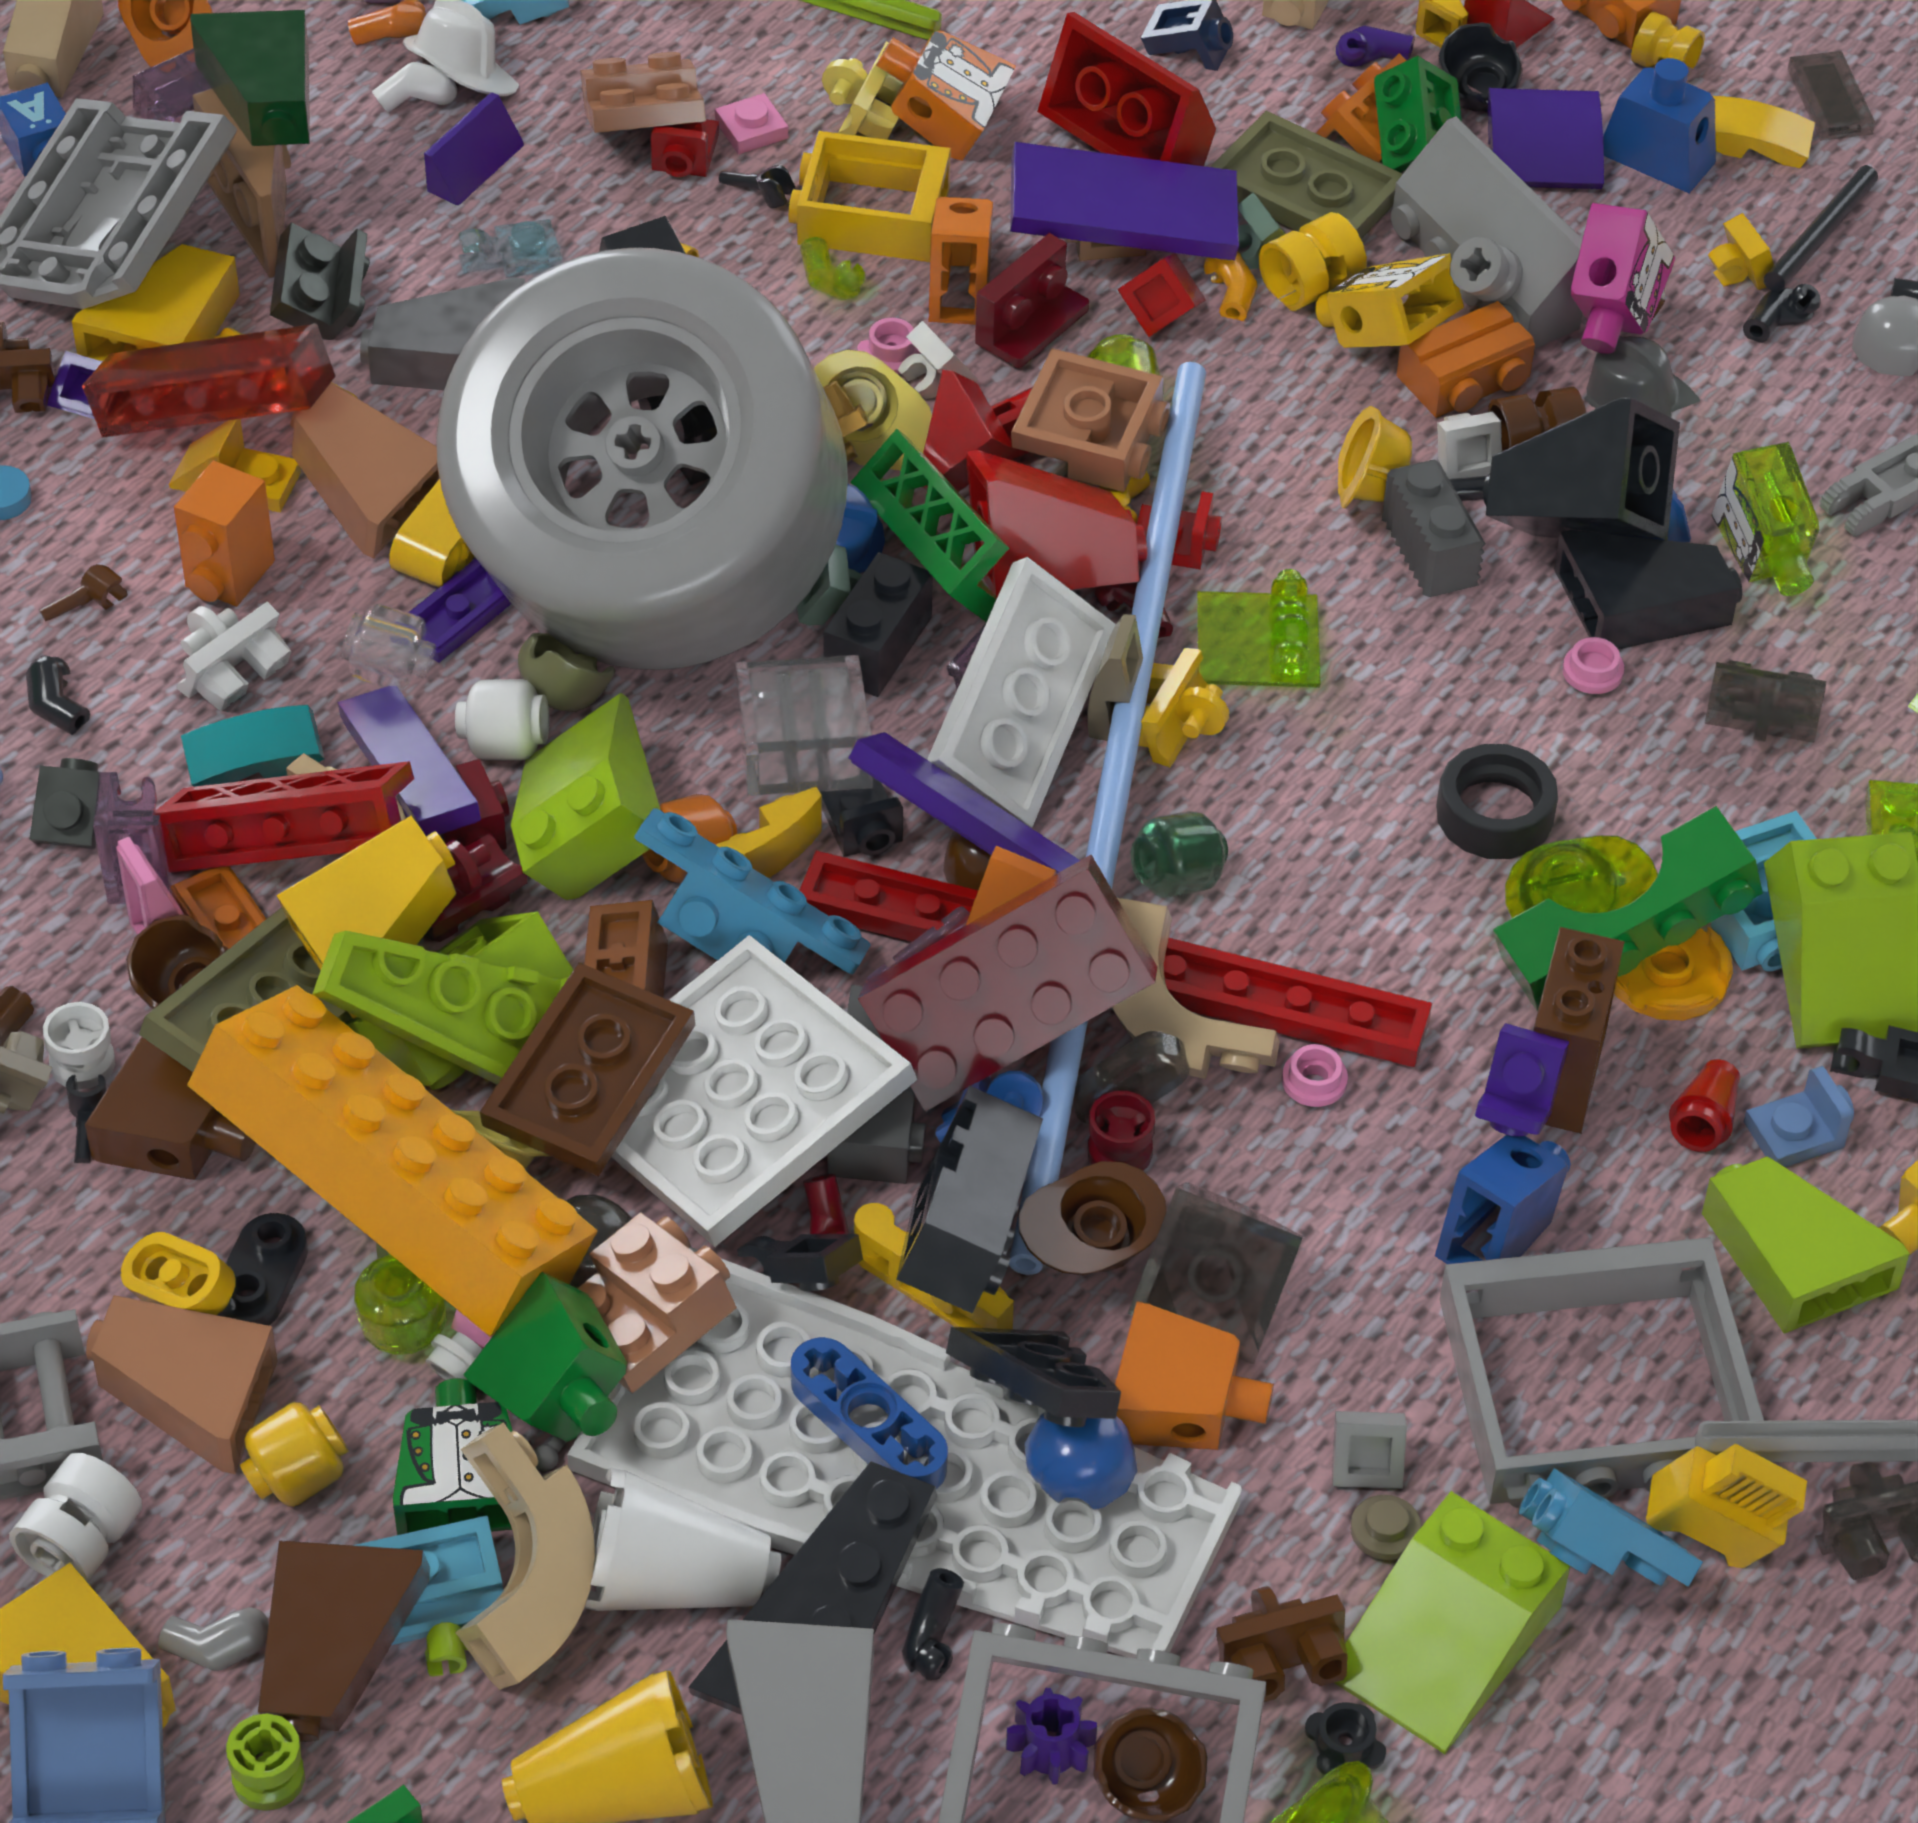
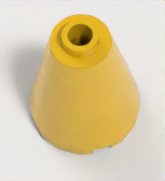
M666 1670L657 1674L652 1673L512 1759V1775L502 1778L501 1781L504 1796L514 1821L526 1818L528 1823H616L700 1814V1811L712 1808L714 1805L712 1791L702 1754L699 1756L697 1754L690 1731L693 1725L680 1689L671 1671Z

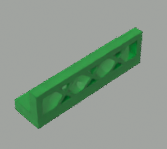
M896 428L850 483L867 496L872 507L878 511V515L952 598L987 623L997 597L984 584L982 579L1009 547L917 446ZM904 454L900 476L887 480L884 479L883 476ZM928 485L925 503L915 506L912 503L914 490ZM953 513L950 532L940 534L937 531L940 516ZM982 540L984 544L966 563L962 559L965 545Z

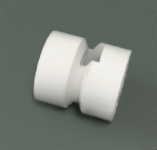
M71 1453L44 1486L45 1498H37L31 1503L9 1532V1539L18 1556L33 1570L48 1577L70 1562L88 1582L108 1555L107 1543L118 1541L142 1510V1499L128 1479L111 1465L87 1454Z

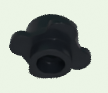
M1349 1702L1337 1703L1328 1707L1323 1713H1313L1306 1720L1305 1734L1316 1744L1319 1753L1316 1766L1325 1776L1332 1778L1340 1777L1346 1769L1359 1766L1376 1769L1385 1761L1386 1747L1383 1743L1376 1740L1377 1728L1374 1714L1368 1707ZM1347 1736L1351 1738L1352 1743L1343 1745L1339 1742V1738Z

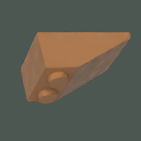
M213 89L193 94L194 112L225 115L238 129L232 143L207 183L269 278L275 276L280 235L284 232L287 196L285 169L291 167L287 146H252Z

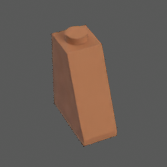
M331 382L313 399L311 397L305 398L293 413L290 426L294 429L291 455L352 541L363 554L375 558L397 534L403 523L440 479L437 465V446Z
M114 1295L104 1320L97 1319L94 1321L86 1345V1356L88 1360L94 1362L98 1386L220 1471L236 1474L245 1450L244 1439L246 1433L254 1426L278 1362L272 1326Z

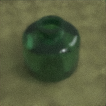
M1187 811L1159 816L1145 822L1137 838L1132 843L1130 851L1131 865L1136 878L1155 895L1163 898L1183 896L1205 891L1216 885L1222 876L1224 864L1228 858V845L1223 833L1203 813Z

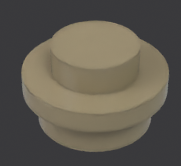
M1376 1495L1365 1499L1356 1507L1352 1515L1350 1530L1353 1541L1365 1554L1381 1560H1395L1400 1558L1410 1540L1422 1525L1419 1514L1407 1501L1392 1495Z

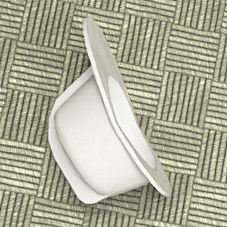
M436 0L433 8L424 17L418 34L407 36L403 40L406 49L425 58L446 76L474 91L488 95L493 92L499 96H509L515 94L518 89L519 83L495 62V29L493 23L484 17L474 6L462 0Z

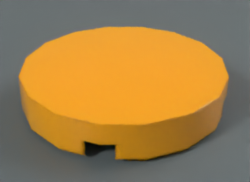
M1707 927L1706 932L1700 928L1687 941L1679 945L1663 948L1643 959L1631 972L1617 977L1614 994L1635 1012L1658 1020L1684 1021L1707 1014L1723 1001L1731 984L1733 975L1731 952L1721 936L1714 930Z

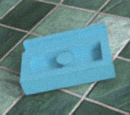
M488 1516L354 1545L423 1550L429 1563V1583L392 1645L426 1638L430 1629L441 1622H451L462 1628L495 1602L503 1592V1582Z

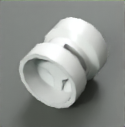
M74 1002L56 1008L47 1016L43 1025V1037L46 1050L49 1053V1066H52L51 1074L56 1082L66 1087L68 1078L71 1075H76L78 1090L89 1089L99 1084V1074L103 1075L105 1080L112 1074L115 1067V1054L110 1043L111 1035L108 1018L103 1010L93 1004Z

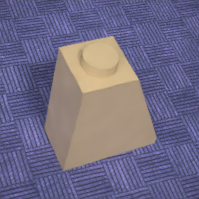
M17 0L3 49L9 89L20 91L48 82L55 96L62 98L104 14L102 0Z

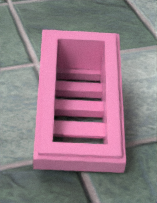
M130 837L117 841L118 846H116L129 922L136 934L138 935L154 920L185 915L140 847L134 844Z

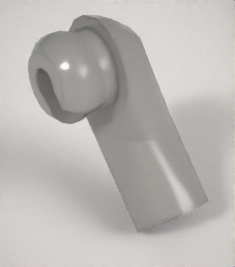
M251 1607L233 1611L206 1627H201L173 1615L166 1621L160 1632L158 1647L161 1650L210 1670H224L253 1655L262 1647L267 1639L269 1621L262 1611Z

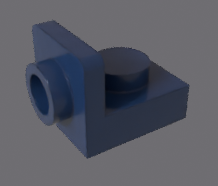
M1185 0L1158 4L1141 36V40L1149 55L1169 52L1181 54L1191 49H1196L1205 69L1218 71L1228 49L1233 44V29L1230 21L1223 16L1216 0Z

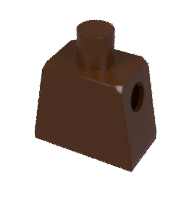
M143 1037L140 1038L85 1123L92 1160L190 1180L196 1179L213 1151L244 1162L252 1154L256 1142L187 1086L193 1074L191 1070Z

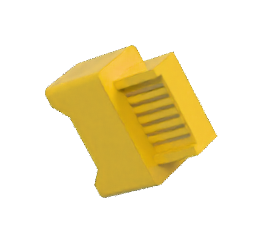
M1736 1443L1718 1455L1696 1446L1652 1475L1646 1521L1649 1526L1658 1531L1681 1532L1724 1554L1728 1566L1746 1568L1785 1544L1788 1520L1804 1510L1807 1480Z

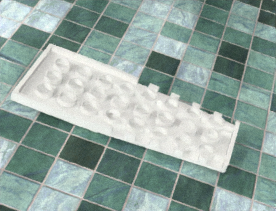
M692 1247L689 1248V1249H691L693 1252L698 1251V1250L695 1249V1248H692ZM724 1259L722 1261L730 1273V1278L725 1283L737 1308L633 1394L618 1383L608 1396L617 1407V1417L613 1425L607 1431L597 1436H587L581 1431L567 1454L568 1467L571 1471L610 1486L606 1479L608 1469L626 1470L771 1537V1548L795 1555L868 1465L795 1397L791 1388V1357L795 1349L803 1342L813 1338L825 1337L837 1340L844 1344L943 1435L948 1446L946 1478L943 1484L936 1489L937 1498L897 1583V1587L921 1594L930 1571L936 1568L948 1569L958 1574L964 1581V1587L956 1605L1063 1638L1065 1636H1081L1100 1640L1108 1644L1107 1651L1135 1659L1138 1649H1155L1170 1653L1238 1511L1242 1491L1241 1486L1234 1482H1231L1229 1487L1224 1489L1192 1474V1463L1172 1453H1169L1166 1459L1162 1460L1134 1447L1137 1473L1127 1493L1106 1507L1092 1509L1085 1501L1078 1498L1069 1497L1057 1503L1041 1488L1039 1483L1034 1481L1028 1473L1024 1443L1040 1415L1045 1412L1044 1409L1037 1405L1024 1404L1006 1396L1007 1388L1000 1384L988 1383L971 1377L970 1370L950 1362V1356L946 1354V1349L873 1315L812 1292L803 1291L788 1283H771L769 1276ZM815 1367L810 1369L811 1378L818 1374H824L834 1382L833 1368L823 1373ZM837 1388V1400H838L839 1396H840L841 1393H842L838 1388ZM866 1404L855 1408L849 1417L855 1424L861 1427L872 1428L884 1423L888 1418V1414L879 1406ZM901 1431L899 1432V1434H898V1436H897V1438H896V1440H897L900 1444H901ZM904 1450L905 1465L915 1460L924 1466L928 1465L929 1456L927 1454L916 1459Z

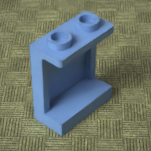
M139 1648L103 1649L96 1651V1662L67 1663L66 1652L38 1651L22 1654L21 1665H12L3 1674V1690H9L13 1818L9 1823H166L160 1659L141 1660V1649Z

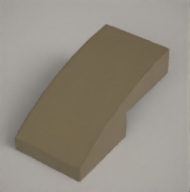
M1123 614L1108 639L1089 699L1088 733L1090 738L1108 741L1115 702H1130L1143 661L1136 615Z

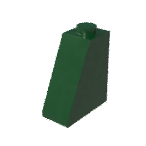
M305 10L191 14L190 22L196 66L252 146L310 144L309 46Z

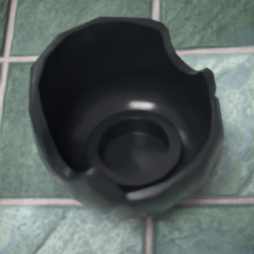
M1481 22L1459 26L1445 37L1438 55L1439 68L1457 78L1460 106L1474 112L1488 111L1489 88L1518 89L1523 76L1522 64L1519 53L1516 52L1517 48L1514 41H1506L1498 36L1489 23ZM1468 85H1469L1470 87H1472V88L1478 90V91L1481 92V93H1476V92L1472 91V90L1468 87Z

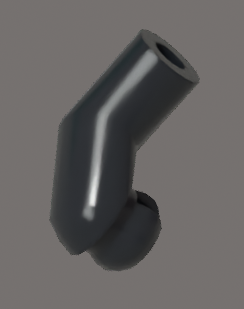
M1806 283L1799 284L1794 289L1784 288L1780 292L1769 291L1762 297L1744 323V335L1748 339L1763 343L1768 340L1774 329L1778 326L1801 324L1810 320L1814 312L1820 307L1821 297L1815 287Z
M936 1568L930 1571L915 1607L902 1649V1657L909 1671L912 1673L916 1669L924 1678L931 1681L939 1679L950 1668L953 1661L951 1648L940 1642L964 1587V1581L951 1570Z

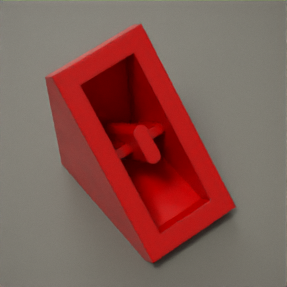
M1526 0L1464 1V8L1468 13L1467 24L1489 23L1498 36L1506 41H1514L1516 48L1555 19Z
M942 369L923 454L959 492L969 485L966 451L980 450L1006 458L1016 448H1012L1010 438L979 385L954 371ZM928 485L923 486L922 488L927 490Z

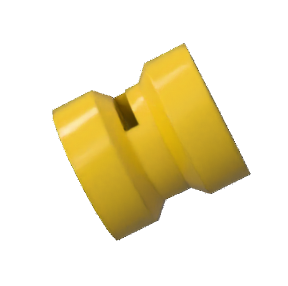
M1653 11L1645 18L1635 37L1631 61L1649 68L1655 66L1662 59L1674 58L1684 62L1688 67L1694 68L1703 50L1705 33L1688 25L1678 30L1672 24L1670 18Z

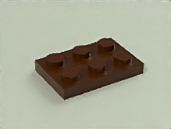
M579 962L480 1110L482 1126L599 1177L696 1026L694 1010Z

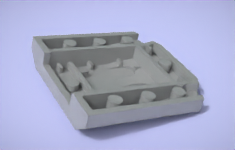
M76 98L0 216V288L11 298L81 309L135 292L167 241L178 229L232 143L238 129L225 115L186 111L181 118V123L126 117L113 102Z

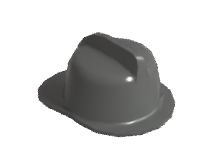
M1619 336L1613 353L1605 354L1598 352L1596 354L1586 388L1587 395L1584 398L1595 409L1618 398H1633L1669 417H1672L1671 412L1700 402L1699 397L1694 391L1672 373L1670 361L1665 350L1655 341L1636 336Z

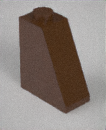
M279 1540L258 1713L281 1716L289 1721L297 1731L300 1742L319 1740L320 1730L339 1731L353 1711L429 1583L430 1566L424 1551Z

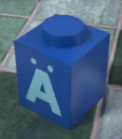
M48 82L0 97L1 137L24 177L27 176L66 115Z

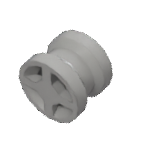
M1479 236L1466 240L1457 248L1450 263V274L1454 284L1462 291L1490 304L1496 301L1501 303L1510 298L1518 289L1522 279V265L1519 257L1511 250L1499 246L1491 239ZM1486 261L1490 263L1485 269H1479Z

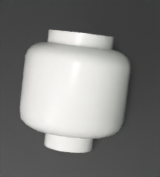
M479 680L471 687L467 701H459L456 705L455 729L457 737L459 739H467L472 754L481 760L529 759L535 753L538 744H546L548 739L549 707L545 695H537L535 687L527 680Z

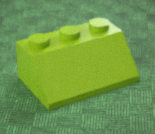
M538 911L480 919L436 951V953L446 955L461 954L480 958L479 962L508 968L518 966L537 970L539 974L561 979L569 977L573 972V968ZM359 1017L351 1018L345 1023L353 1031L369 1039L375 1049L402 1071L418 1079L423 1086H430L432 1090L446 1086L461 1076L466 1070Z

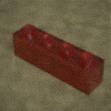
M317 324L110 353L84 382L82 388L101 436L104 438L311 409L336 375Z

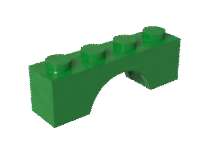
M1717 806L1661 836L1663 856L1660 871L1650 888L1632 903L1608 912L1584 913L1565 908L1548 898L1493 929L1501 959L1537 1012L1560 927L1625 941L1618 972L1619 977L1631 972L1643 959L1663 948L1679 945L1687 941L1698 929L1719 917L1740 912L1754 898L1763 894L1756 859Z

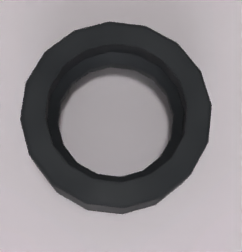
M1481 744L1465 749L1447 763L1440 778L1436 803L1438 824L1446 837L1459 848L1486 859H1513L1529 854L1547 840L1553 827L1558 802L1556 778L1545 762L1531 752L1508 744ZM1483 782L1503 783L1516 787L1529 796L1533 802V809L1526 815L1513 819H1493L1477 814L1464 804L1460 796L1466 788Z

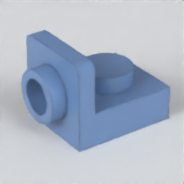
M1820 1066L1809 1070L1803 1092L1746 1110L1744 1124L1765 1156L1770 1157L1784 1167H1788L1844 1148L1850 1124L1854 1119V1108L1845 1088L1841 1085H1836L1826 1069Z

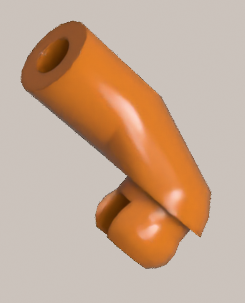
M403 0L399 4L349 19L348 28L355 45L366 44L382 38H403L417 35L426 16L424 5L418 0Z

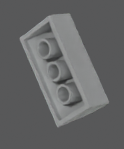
M1457 116L1448 119L1396 182L1393 210L1391 211V221L1394 230L1402 239L1407 240L1410 238L1424 252L1425 257L1450 253L1452 258L1461 243L1479 236L1491 239L1499 246L1508 248L1516 254L1522 265V279L1515 293L1507 300L1501 302V304L1511 313L1514 322H1519L1533 336L1535 349L1580 329L1582 311L1571 296V285L1582 238ZM1486 261L1479 269H1485L1490 263ZM1460 289L1462 299L1469 306L1477 305L1479 308L1490 304Z

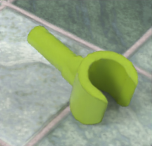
M441 1622L430 1629L426 1637L427 1649L425 1651L429 1676L444 1675L443 1660H448L450 1674L465 1671L467 1667L465 1650L468 1649L455 1633L461 1628L459 1625L451 1622Z

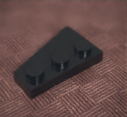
M951 1327L946 1354L971 1367V1377L1006 1387V1396L1020 1403L1041 1407L1045 1410L1044 1418L1046 1420L1063 1426L1084 1427L1087 1418L1116 1419L1121 1391L1099 1368L1085 1364L1087 1355L1080 1348L1069 1347L1070 1337L1064 1331Z

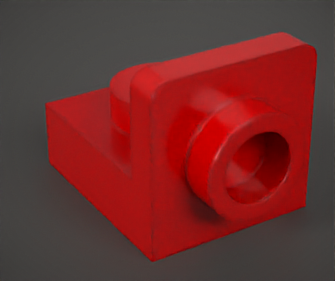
M706 119L704 122L653 127L651 133L652 170L663 171L674 177H684L687 175L706 177L719 136V121Z
M1201 492L1196 513L1181 511L1171 565L1201 570L1205 550L1217 551L1222 516L1212 515L1214 493ZM1142 504L1137 525L1143 526L1146 536L1152 506Z

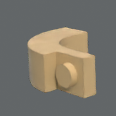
M1117 898L1158 967L1154 984L1112 1007L1131 1038L1146 1053L1164 1065L1184 1074L1202 1079L1207 1077L1211 1055L1221 1057L1219 1066L1239 1072L1258 1073L1259 1064L1275 1067L1280 1044L1275 1030L1201 1017L1184 1008L1169 993L1164 977V960L1172 917L1167 906Z
M504 1422L483 1432L460 1450L508 1517L515 1540L514 1567L507 1586L496 1601L455 1632L487 1678L499 1690L520 1683L552 1657L567 1640L585 1608L591 1589L595 1561L594 1532L590 1512L581 1488L568 1465H564L541 1476L536 1469L538 1458L532 1446L518 1432H510Z

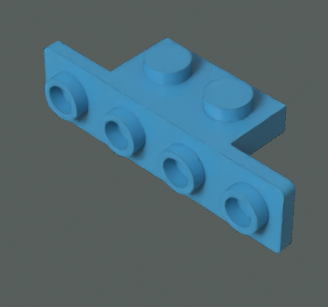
M653 808L635 834V839L688 872L658 920V924L717 961L750 935L784 963L797 942L847 973H855L871 944L861 937L859 929L854 924L840 916L826 915L807 903L806 897L796 887L783 881L774 882L753 869L751 862L740 852L729 847H718L697 834L696 827L681 815L672 812L664 813L659 809Z

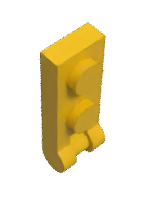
M869 1203L857 1210L854 1218V1234H859L863 1260L858 1264L862 1268L954 1327L1013 1329L1014 1300L1010 1299L1000 1286L995 1295L983 1291L973 1313H970L896 1280L906 1232L894 1225V1214L886 1205Z

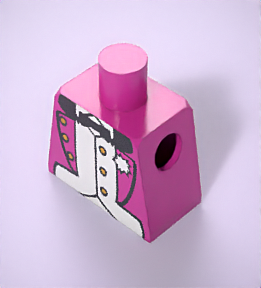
M1597 203L1591 204L1571 285V296L1588 320L1581 343L1586 348L1595 352L1613 353L1620 332L1643 334L1648 331L1673 268L1675 256L1646 210Z

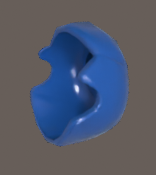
M1042 1413L1024 1443L1028 1473L1057 1503L1070 1497L1085 1501L1092 1509L1104 1508L1127 1493L1137 1473L1135 1448L1128 1428L1117 1416L1116 1419L1087 1418L1084 1427H1069L1046 1420L1044 1413Z

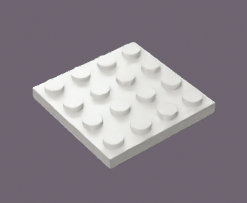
M749 935L669 999L672 1002L694 1010L696 1026L615 1150L612 1158L716 1247L912 1085L917 1078L909 1061Z

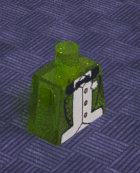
M1789 441L1733 453L1711 515L1748 582L1773 577L1783 596H1794L1806 591L1814 582V577L1807 561L1819 533V520Z

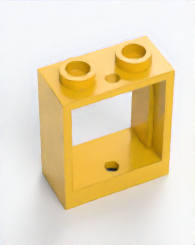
M818 131L812 153L804 152L802 155L799 172V185L802 186V190L793 189L790 197L788 221L789 223L797 224V245L930 262L931 231L936 199L947 197L950 188L951 148ZM829 181L916 192L911 214L824 203Z

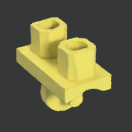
M885 42L869 74L863 69L861 61L855 58L849 60L837 59L826 67L822 76V84L829 95L830 101L835 105H843V103L852 104L838 133L856 135L858 131L870 138L888 140L899 117L893 113L890 106L875 98L877 97L892 105L903 82L876 66L889 42Z

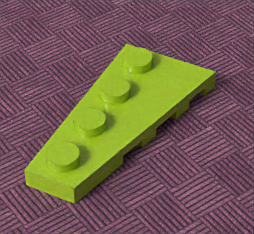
M345 930L334 934L312 995L498 1085L569 977L561 979L539 974V971L518 966L508 968L479 962L480 958L461 954L446 955L424 950L423 946Z

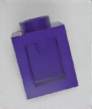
M1505 1023L1499 1033L1485 1092L1478 1101L1475 1116L1479 1119L1490 1121V1126L1494 1130L1506 1135L1526 1136L1529 1133L1539 1135L1552 1112L1569 1041Z

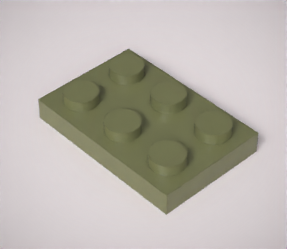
M1267 110L1210 166L1237 171L1238 203H1241L1254 192L1273 218L1283 225L1299 232L1300 227L1330 212H1334L1348 219L1357 230L1361 239L1393 206L1396 182L1402 176V173Z

